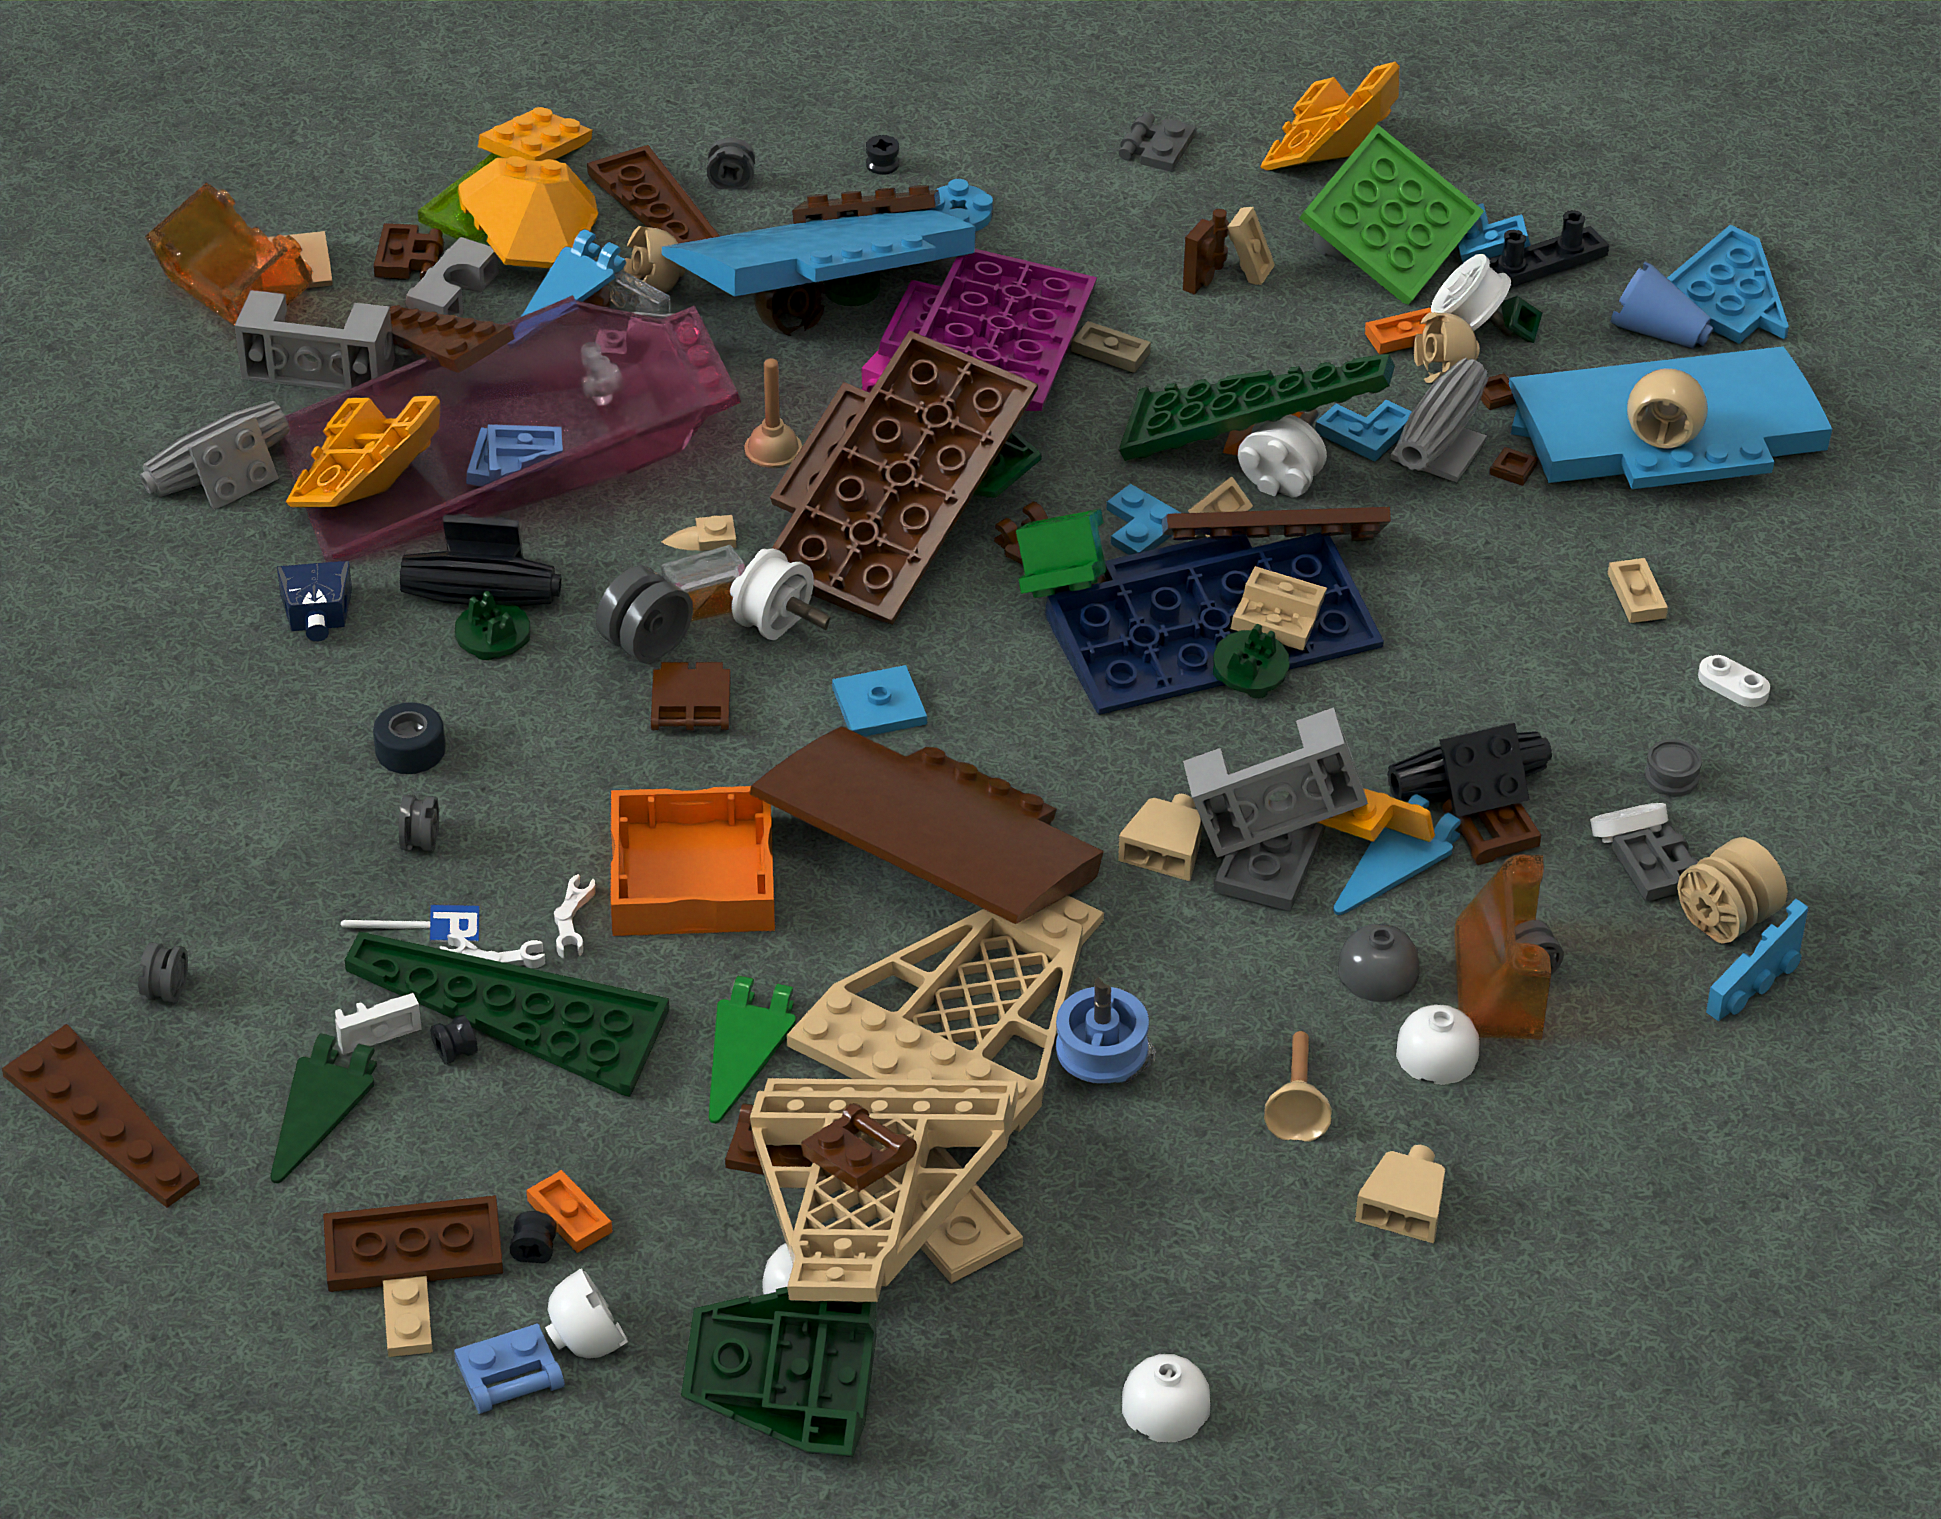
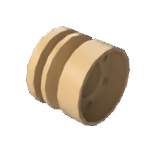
M1745 837L1730 840L1715 850L1710 857H1705L1696 865L1687 868L1679 876L1677 887L1680 904L1687 918L1704 933L1721 944L1734 941L1742 933L1749 931L1756 923H1761L1779 911L1786 903L1788 893L1785 876L1778 862L1766 848L1758 842Z

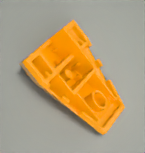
M1396 62L1374 67L1351 96L1346 93L1335 77L1314 82L1294 106L1293 112L1296 116L1293 122L1287 121L1282 127V130L1286 133L1283 141H1274L1260 167L1268 171L1350 157L1375 125L1390 114V107L1399 97V65Z
M517 156L509 158L497 157L458 186L461 209L465 214L471 213L475 219L474 226L478 231H485L488 235V244L505 265L551 268L564 247L572 248L576 236L583 229L591 232V228L598 218L594 194L566 163H560L552 159L534 161L525 160Z
M414 396L397 418H386L370 398H347L323 430L327 438L322 448L319 446L314 447L311 456L315 461L309 472L307 469L302 470L286 503L290 507H336L387 491L416 456L429 447L432 436L439 429L440 400L437 396Z

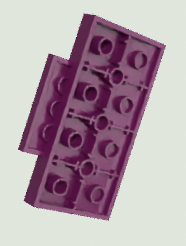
M975 249V253L956 257L942 287L915 280L910 281L880 341L878 354L888 356L891 359L909 330L1038 384V390L1025 411H1042L1095 288L1097 277Z

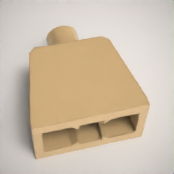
M1186 794L1175 795L1172 802L1158 798L1148 799L1119 835L1118 861L1190 881L1202 838L1203 824L1198 810L1195 809L1196 806L1193 799Z
M1414 1145L1411 1147L1408 1155L1394 1151L1387 1152L1358 1194L1355 1221L1434 1243L1445 1176V1168L1440 1164L1433 1163L1435 1158L1434 1152L1424 1145Z

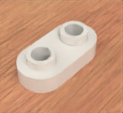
M1722 655L1709 656L1701 661L1698 678L1704 686L1746 707L1761 706L1768 700L1770 684L1762 675Z
M1651 803L1602 814L1591 818L1590 822L1593 836L1601 837L1604 843L1613 842L1614 836L1636 830L1650 828L1652 832L1660 831L1662 829L1661 824L1668 821L1666 804Z

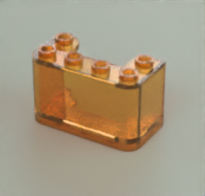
M206 182L145 236L162 270L174 284L234 327L251 290L285 294L288 306L313 283L311 277L313 270L302 259L300 255L302 251L301 246L290 235L284 237L281 234H277L272 239V242H270L258 227L250 228L242 217L235 212L233 208L235 201L224 189L218 191Z

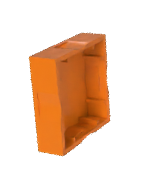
M751 786L713 787L694 791L672 789L611 790L613 854L611 862V917L613 936L775 931L771 805L750 795Z

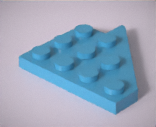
M1729 225L1667 277L1711 317L1709 325L1714 327V332L1738 344L1758 327L1782 339L1787 337L1789 325L1758 237Z

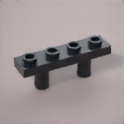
M1571 210L1563 215L1561 236L1525 248L1526 236L1523 235V232L1515 229L1506 231L1504 233L1502 255L1490 258L1489 266L1497 274H1507L1511 278L1510 288L1606 257L1609 252V244L1591 226L1583 228L1585 216H1582V213L1579 211Z

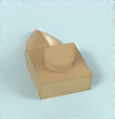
M732 515L695 518L696 526L679 530L661 541L668 546L684 550L704 551L737 548Z

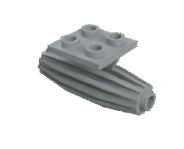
M1467 358L1459 360L1431 385L1409 415L1397 446L1391 453L1390 460L1399 462L1403 466L1409 467L1410 470H1422L1458 482L1487 439V435L1464 428L1475 413L1488 382L1487 370H1484L1480 362L1474 359L1467 360Z
M275 401L232 412L177 439L143 464L144 472L140 474V479L149 494L155 492L160 497L203 485L210 506L213 509H217L279 479L268 448L289 434V424Z

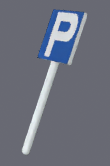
M431 905L430 921L343 920L341 921V927L371 929L430 928V943L448 942L447 935L449 934L461 935L468 941H479V906Z

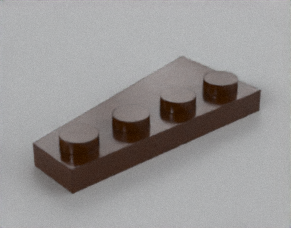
M929 185L911 186L907 193H896L895 188L875 190V195L862 196L861 191H848L841 193V198L828 199V194H814L807 196L808 201H804L792 210L794 224L806 223V219L811 215H820V218L823 220H832L847 216V212H853L855 216L859 217L881 213V209H887L888 213L936 208L940 204L939 190H930Z

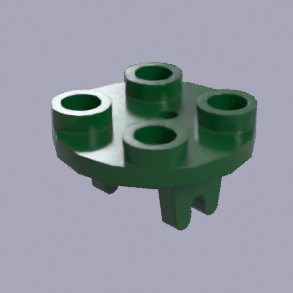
M485 591L482 602L476 597H472L469 602V608L463 611L456 620L455 638L459 646L469 654L475 655L480 660H492L512 654L530 641V620L526 613L516 605H496L493 595L489 591Z
M1256 624L1252 630H1241L1228 634L1218 643L1213 655L1214 677L1231 689L1246 693L1255 699L1265 697L1268 691L1274 690L1283 683L1290 666L1289 654L1283 644L1276 639L1275 633L1273 631H1269L1267 634L1263 633L1262 626Z

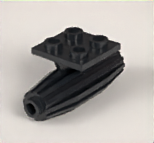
M458 514L456 516L444 515L443 527L447 551L406 554L402 557L400 591L443 603L469 605L472 597H476L482 602L483 593L489 591L493 595L496 605H516L520 607L551 604L553 597H560L561 574H555L554 566L524 559L519 521L510 520L505 517L491 519L473 517L467 514Z
M1508 723L1439 739L1440 746L1429 748L1390 765L1387 772L1388 784L1394 798L1404 802H1408L1415 794L1429 802L1446 801L1450 798L1453 815L1460 817L1530 800L1526 777L1547 768V763L1552 758V749L1546 737L1541 738L1540 733L1536 731L1517 732L1516 724Z

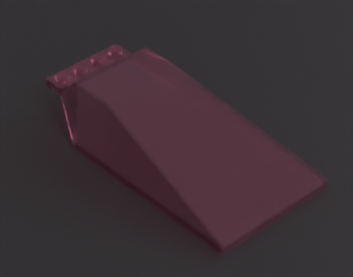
M572 295L503 324L510 326L515 339L460 373L441 366L438 359L432 362L424 357L286 415L285 418L289 424L290 431L288 435L279 441L296 482L302 470L307 469L309 472L315 461L311 456L314 447L319 446L322 448L327 438L323 430L347 398H370L386 418H397L414 396H437L440 400L439 429L432 436L429 447L416 456L387 491L336 507H305L325 561H350L443 532L444 515L456 516L458 514H467L478 518L492 517L630 474L682 452L707 417L741 403L739 394L695 305L664 319H658L576 301ZM489 424L562 428V453L484 486L466 484L467 470L481 427L488 428Z

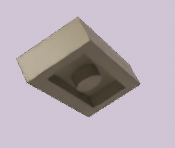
M1087 321L1072 339L1071 352L1135 373L1151 353V342Z

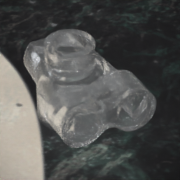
M585 343L581 347L582 362L586 370V376L581 377L582 389L586 397H592L597 405L608 404L612 400L613 393L624 389L621 373L615 363L610 364L609 358L601 355V346L598 343Z

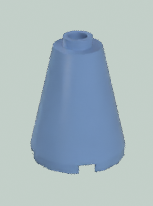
M1646 261L1643 263V270L1639 268L1619 300L1621 305L1624 306L1620 313L1614 311L1610 321L1617 327L1694 349L1697 343L1704 346L1714 327L1709 325L1711 317L1658 269Z

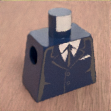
M349 561L277 566L280 596L291 631L306 630L308 639L323 641L329 635V628L345 627L352 593Z

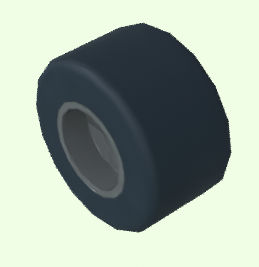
M404 702L393 705L381 712L374 722L375 754L379 763L389 771L399 774H417L437 765L445 755L443 721L439 713L428 705L417 702Z

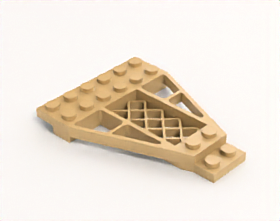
M1068 895L1018 924H1014L982 909L834 983L787 1034V1046L852 1079L1017 1081L1019 1096L1010 1134L1014 1130L1020 1132L1042 1106V1099L1058 1036L1056 1028L1057 1013L1062 1003L1068 998L1082 945L1104 921V912ZM961 941L936 970L926 972L913 966L927 957ZM1008 948L1010 957L989 960L986 950ZM1015 948L1026 954L1017 955ZM980 952L982 961L970 962ZM1042 964L1043 971L1041 974L1023 976L1022 966ZM1014 968L1016 977L1001 980L994 979L992 971ZM986 972L987 982L966 984L964 975ZM892 975L919 988L895 1012L888 1011L855 995ZM958 977L960 986L948 987ZM1061 981L1049 1029L1046 1030L1027 1021L1030 1015ZM1020 988L1022 995L1019 999L1001 1001L999 991ZM992 993L993 1003L972 1005L970 996ZM964 998L966 1007L944 1010L941 1000ZM935 1001L937 1011L925 1013ZM998 1014L999 1021L997 1024L978 1026L976 1017ZM970 1019L972 1028L950 1031L947 1021ZM941 1022L943 1032L933 1033L919 1025ZM1013 1035L1020 1036L1044 1048L1038 1075L1034 1080L1027 1079L991 1061ZM975 1039L977 1046L974 1050H968L954 1042Z
M768 1078L765 1090L757 1092L750 1121L754 1145L793 1263L787 1285L789 1300L878 1302L881 1286H888L1007 1148L1019 1096L1017 1081ZM853 1103H857L868 1110L871 1118L896 1134H906L917 1143V1150L908 1162L860 1192L854 1190L815 1163L811 1167L772 1166L766 1145H801L803 1140L841 1118L846 1107ZM861 1131L855 1134L880 1152L887 1149ZM934 1147H981L963 1169L925 1168L929 1151ZM781 1187L806 1188L794 1231L780 1191ZM840 1189L845 1191L835 1198L829 1196ZM884 1189L889 1192L878 1199L873 1197V1195ZM927 1189L944 1190L910 1229L919 1193ZM858 1203L863 1205V1207L852 1213L847 1210ZM896 1207L895 1213L890 1211L891 1209ZM832 1217L838 1219L826 1227L821 1224ZM877 1217L881 1220L871 1227L865 1225Z

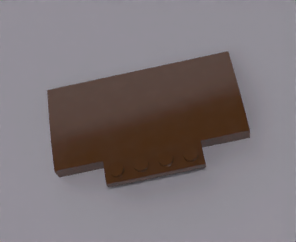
M909 330L870 393L846 382L842 383L770 496L772 505L793 514L772 548L783 552L788 562H802L811 568L814 577L813 596L857 614L893 625L1036 394L1038 384Z
M843 726L817 738L790 755L752 784L749 793L1014 924H1018L1092 882L1098 875L1104 853L1103 850L1050 826L1049 824L1055 818L1057 808L1044 803V800L1037 795L1023 793L1014 789L1006 780L991 778L979 772L977 767L972 764L958 762L945 756V752L938 748L925 747L908 756H904Z

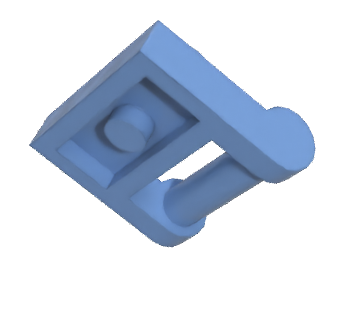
M539 1324L454 1350L456 1362L479 1414L491 1411L492 1405L548 1387L551 1391L564 1387L561 1369L553 1358ZM539 1368L542 1370L490 1388L485 1386Z

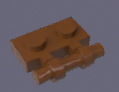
M1215 209L1213 211V218L1210 221L1201 219L1185 237L1183 290L1196 294L1203 285L1208 286L1212 282L1215 270H1220L1224 267V262L1228 258V247L1225 245V237L1229 234V222L1226 220L1227 212L1224 209Z
M384 223L374 262V276L409 279L411 270H419V277L422 279L427 270L439 261L438 255L442 254L445 243L442 238L443 232L440 229L434 228L430 230L429 234L419 233L418 225ZM416 251H424L425 253H415V252H416Z

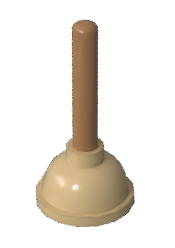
M769 358L764 362L765 419L762 421V424L753 430L744 448L745 454L751 462L762 467L777 468L791 464L802 448V444L790 426L784 424L780 418L779 366L776 359Z
M1303 1031L1296 1032L1292 1039L1291 1083L1283 1085L1269 1097L1265 1104L1264 1120L1268 1129L1277 1138L1309 1142L1316 1140L1327 1131L1331 1124L1332 1108L1328 1099L1317 1088L1307 1083L1309 1036Z

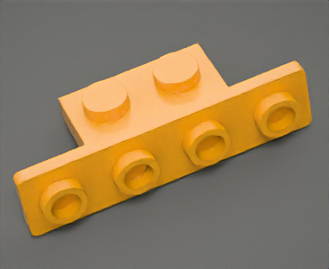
M1365 788L1363 789L1367 798V805L1317 822L1372 842L1375 841L1385 827L1427 842H1431L1435 836L1429 810L1420 805L1410 804L1392 798L1385 793H1377Z

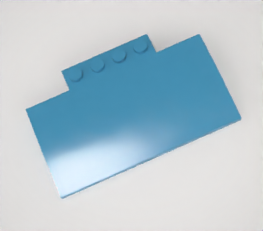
M881 209V213L858 217L853 213L847 214L844 217H838V219H818L806 221V223L789 224L662 246V255L735 297L975 253L976 226L957 217L931 209L888 213L887 209Z
M1784 346L1509 378V387L1548 483L1625 474L1631 489L1772 473L1774 466L1773 456L1828 450L1832 427L1817 397ZM1664 368L1683 371L1696 379L1705 393L1708 405L1706 422L1699 434L1687 444L1672 449L1658 448L1645 443L1635 434L1627 416L1628 398L1635 384L1648 373Z

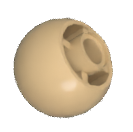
M1659 369L1643 376L1632 389L1627 403L1628 420L1635 434L1649 445L1666 449L1680 447L1694 439L1704 426L1708 412L1707 398L1701 385L1691 375L1676 369Z

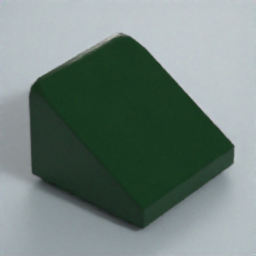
M1519 296L1503 300L1501 308L1505 327L1525 341L1534 343L1542 312Z

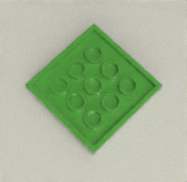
M1377 124L1306 208L1299 219L1401 302L1409 305L1483 214L1484 210Z

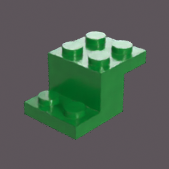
M1101 508L1028 522L1016 530L1025 575L1018 579L1021 594L1032 592L1033 598H1039L1055 594V591L1062 589L1061 586L1069 585L1070 591L1090 588L1092 584L1098 582L1097 578L1107 571L1098 526L1104 523Z

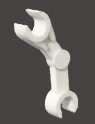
M579 874L570 879L565 901L561 907L554 911L555 923L558 925L560 934L556 940L557 953L561 958H565L564 946L568 944L577 946L579 956L583 953V939L578 933L574 932L572 921L578 909L595 895L596 889L594 879L591 880L587 888L578 889L580 885Z
M449 934L447 935L448 945L458 948L448 949L440 946V949L517 966L525 965L529 968H538L545 964V954L529 955L530 953L543 952V943L537 940L524 943L520 950L497 953L495 951L486 952L477 949L475 945L461 935Z

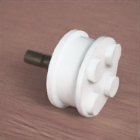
M1316 409L1310 411L1309 414L1303 413L1300 418L1290 414L1275 422L1265 421L1255 424L1252 433L1242 441L1238 449L1240 466L1250 481L1258 486L1259 491L1272 496H1276L1279 492L1294 498L1308 490L1313 476L1321 471L1327 458L1323 440L1314 428L1311 427L1319 416Z
M761 549L746 567L743 574L734 580L730 588V594L733 596L732 614L735 621L745 627L757 626L760 634L769 640H777L801 618L826 631L831 616L809 605L814 585L811 568L802 562H788L785 554L777 549Z

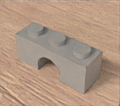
M460 237L451 248L444 252L441 259L432 268L427 270L425 276L417 285L408 291L405 301L406 306L409 309L417 308L420 311H435L438 314L460 317L463 314L462 289H471L482 293L499 274L497 254L491 246Z

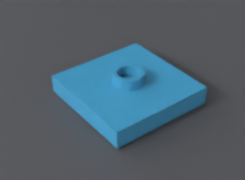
M906 665L832 679V689L847 727L855 733L865 737L927 725L926 712Z

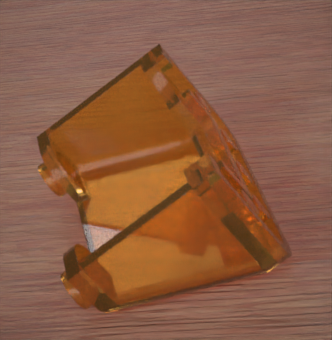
M1514 855L1508 858L1456 918L1454 937L1458 1010H1461L1471 1019L1481 1038L1542 1040L1551 979L1550 957L1545 949L1538 945L1516 943L1515 926L1523 922L1536 920L1540 883L1544 874L1543 855Z

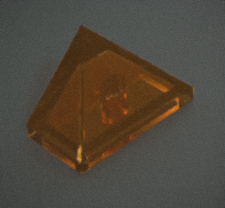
M734 581L687 592L693 601L691 622L732 612L733 596L730 594V588Z

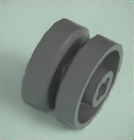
M643 565L631 567L620 574L605 591L598 606L596 627L603 638L615 646L622 647L628 655L639 662L651 664L680 644L691 623L693 601L687 592L675 584L667 582L663 576L651 568Z

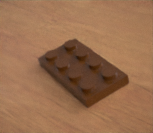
M496 1195L323 1214L329 1292L383 1286V1280L427 1276V1281L503 1273Z

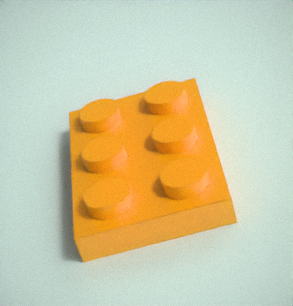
M536 107L523 115L516 116L510 121L479 134L478 147L504 158L517 156L525 160L534 161L555 160L587 144L592 139L593 130L580 125V122L575 119L562 118L552 114L553 112L548 108Z

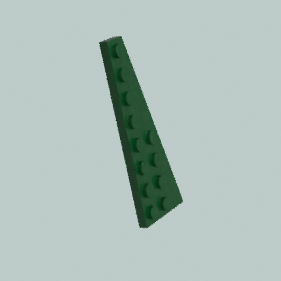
M1390 354L1354 358L1352 361L1345 362L1341 367H1335L1330 362L1320 363L1315 370L1302 372L1300 366L1290 367L1288 374L1275 376L1271 370L1230 375L1220 379L1216 384H1210L1206 379L1195 380L1193 385L1187 388H1178L1176 383H1171L1165 386V391L1150 392L1148 387L1139 389L1118 450L1124 461L1137 457L1141 459L1147 458L1155 452L1165 449H1179L1187 443L1197 440H1211L1219 434L1229 431H1243L1261 422H1275L1286 415L1301 411L1310 412L1319 406L1333 402L1343 403L1354 396L1368 392L1371 394L1378 393L1390 386L1395 364Z
M360 931L344 960L345 969L351 974L400 996L414 993L420 1005L451 1019L464 1015L472 1028L628 1097H631L670 1010L669 998Z

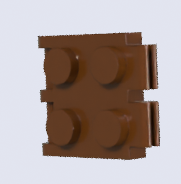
M661 662V669H653L651 730H659V727L686 726V730H694V726H721V730H729L731 675L730 669H723V662H696V669H689L688 662Z

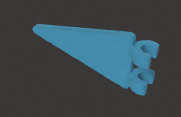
M586 229L580 231L575 238L573 247H564L514 327L512 332L515 339L507 343L508 347L516 349L614 280V273L621 271L626 265V260L618 256L621 252L620 247L608 242L601 250L599 245L592 242L596 238L594 233ZM599 254L598 260H593Z
M1418 794L1412 796L1407 802L1420 805L1425 809L1429 806V801ZM1446 813L1437 823L1434 829L1435 836L1431 842L1385 827L1375 841L1370 843L1335 903L1334 913L1343 915L1452 854V844L1460 838V833L1456 832L1455 829L1461 824V820L1450 813Z

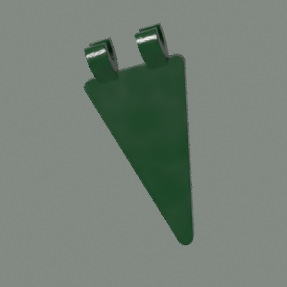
M320 1033L314 1043L311 1058L300 1057L297 1060L270 1175L273 1183L282 1182L374 1087V1078L371 1074L377 1066V1061L370 1060L375 1052L374 1047L358 1044L353 1051L349 1069L334 1065L339 1055V1051L333 1049L337 1042L336 1037Z

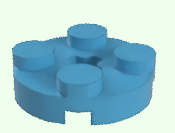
M953 179L947 186L936 189L939 190L940 204L936 208L929 209L976 226L975 232L983 229L991 221L993 211L992 196L977 187L970 186L966 180Z

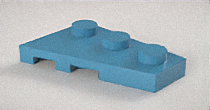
M1795 899L1786 908L1788 918L1778 928L1771 924L1761 934L1762 940L1757 945L1754 953L1751 956L1743 953L1710 987L1707 1014L1717 1021H1720L1729 1013L1733 1015L1738 1014L1745 1007L1748 999L1756 992L1764 994L1772 986L1777 976L1783 972L1790 974L1796 969L1802 957L1800 948L1808 906Z

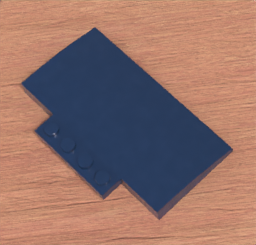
M1321 532L1252 548L1246 535H1233L1232 538L1210 539V537L1106 560L1107 571L1104 573L1107 579L1106 582L1093 584L1092 587L1082 590H1067L1047 596L1045 616L1098 715L1226 685L1222 681L1217 680L1213 675V655L1218 643L1228 634L1238 632L1230 629L1233 615L1243 598L1245 585L1255 566L1327 588L1304 650L1283 645L1289 654V670L1382 648L1384 640L1331 536H1323Z

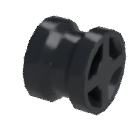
M878 135L866 142V153L868 155L866 167L869 171L879 175H886L895 172L899 168V158L897 157L899 154V142L897 139L888 135Z
M464 1015L454 1017L450 1024L443 1025L438 1023L431 1026L432 1042L444 1064L454 1062L458 1055L465 1054L470 1056L477 1053L478 1047L475 1034Z
M527 1211L518 1215L514 1221L513 1231L515 1235L510 1242V1254L519 1262H548L553 1254L552 1241L556 1236L557 1223L552 1217L539 1211Z

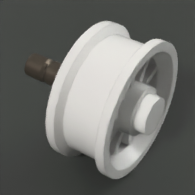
M1484 254L1475 255L1460 265L1444 282L1432 302L1431 312L1457 315L1465 320L1473 331L1488 320L1504 335L1509 336L1513 332L1505 327L1503 314L1497 308L1503 302L1510 289L1511 278L1505 273L1497 274L1489 266L1490 260Z

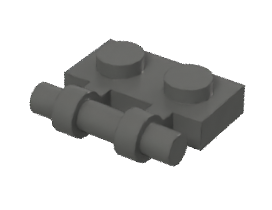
M1144 112L1142 116L1137 117L1131 126L1132 132L1126 134L1122 139L1119 156L1124 160H1129L1133 154L1141 155L1140 164L1172 172L1194 138L1196 126L1165 118L1160 126L1154 125V115L1150 112ZM1144 137L1151 138L1150 142L1142 141Z
M1672 826L1662 828L1659 832V838L1654 836L1650 828L1613 837L1612 849L1645 902L1678 894L1679 876L1687 868L1699 862L1697 858H1692L1688 852L1689 844L1683 835L1676 833ZM1673 857L1676 862H1671L1669 858Z

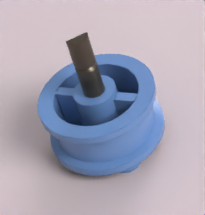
M1097 977L1095 979V987L1086 988L1072 994L1060 1006L1056 1017L1058 1033L1056 1052L1061 1065L1068 1073L1092 1083H1120L1126 1081L1143 1066L1148 1054L1147 1033L1149 1018L1144 1005L1135 996L1124 990L1110 987Z

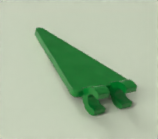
M738 975L733 986L731 1000L722 999L717 1003L709 1104V1121L711 1123H719L783 1043L787 1034L796 1025V1017L794 1014H791L794 1006V1001L790 1000L793 987L777 984L773 992L770 1009L751 1005L755 997V992H751L754 979Z

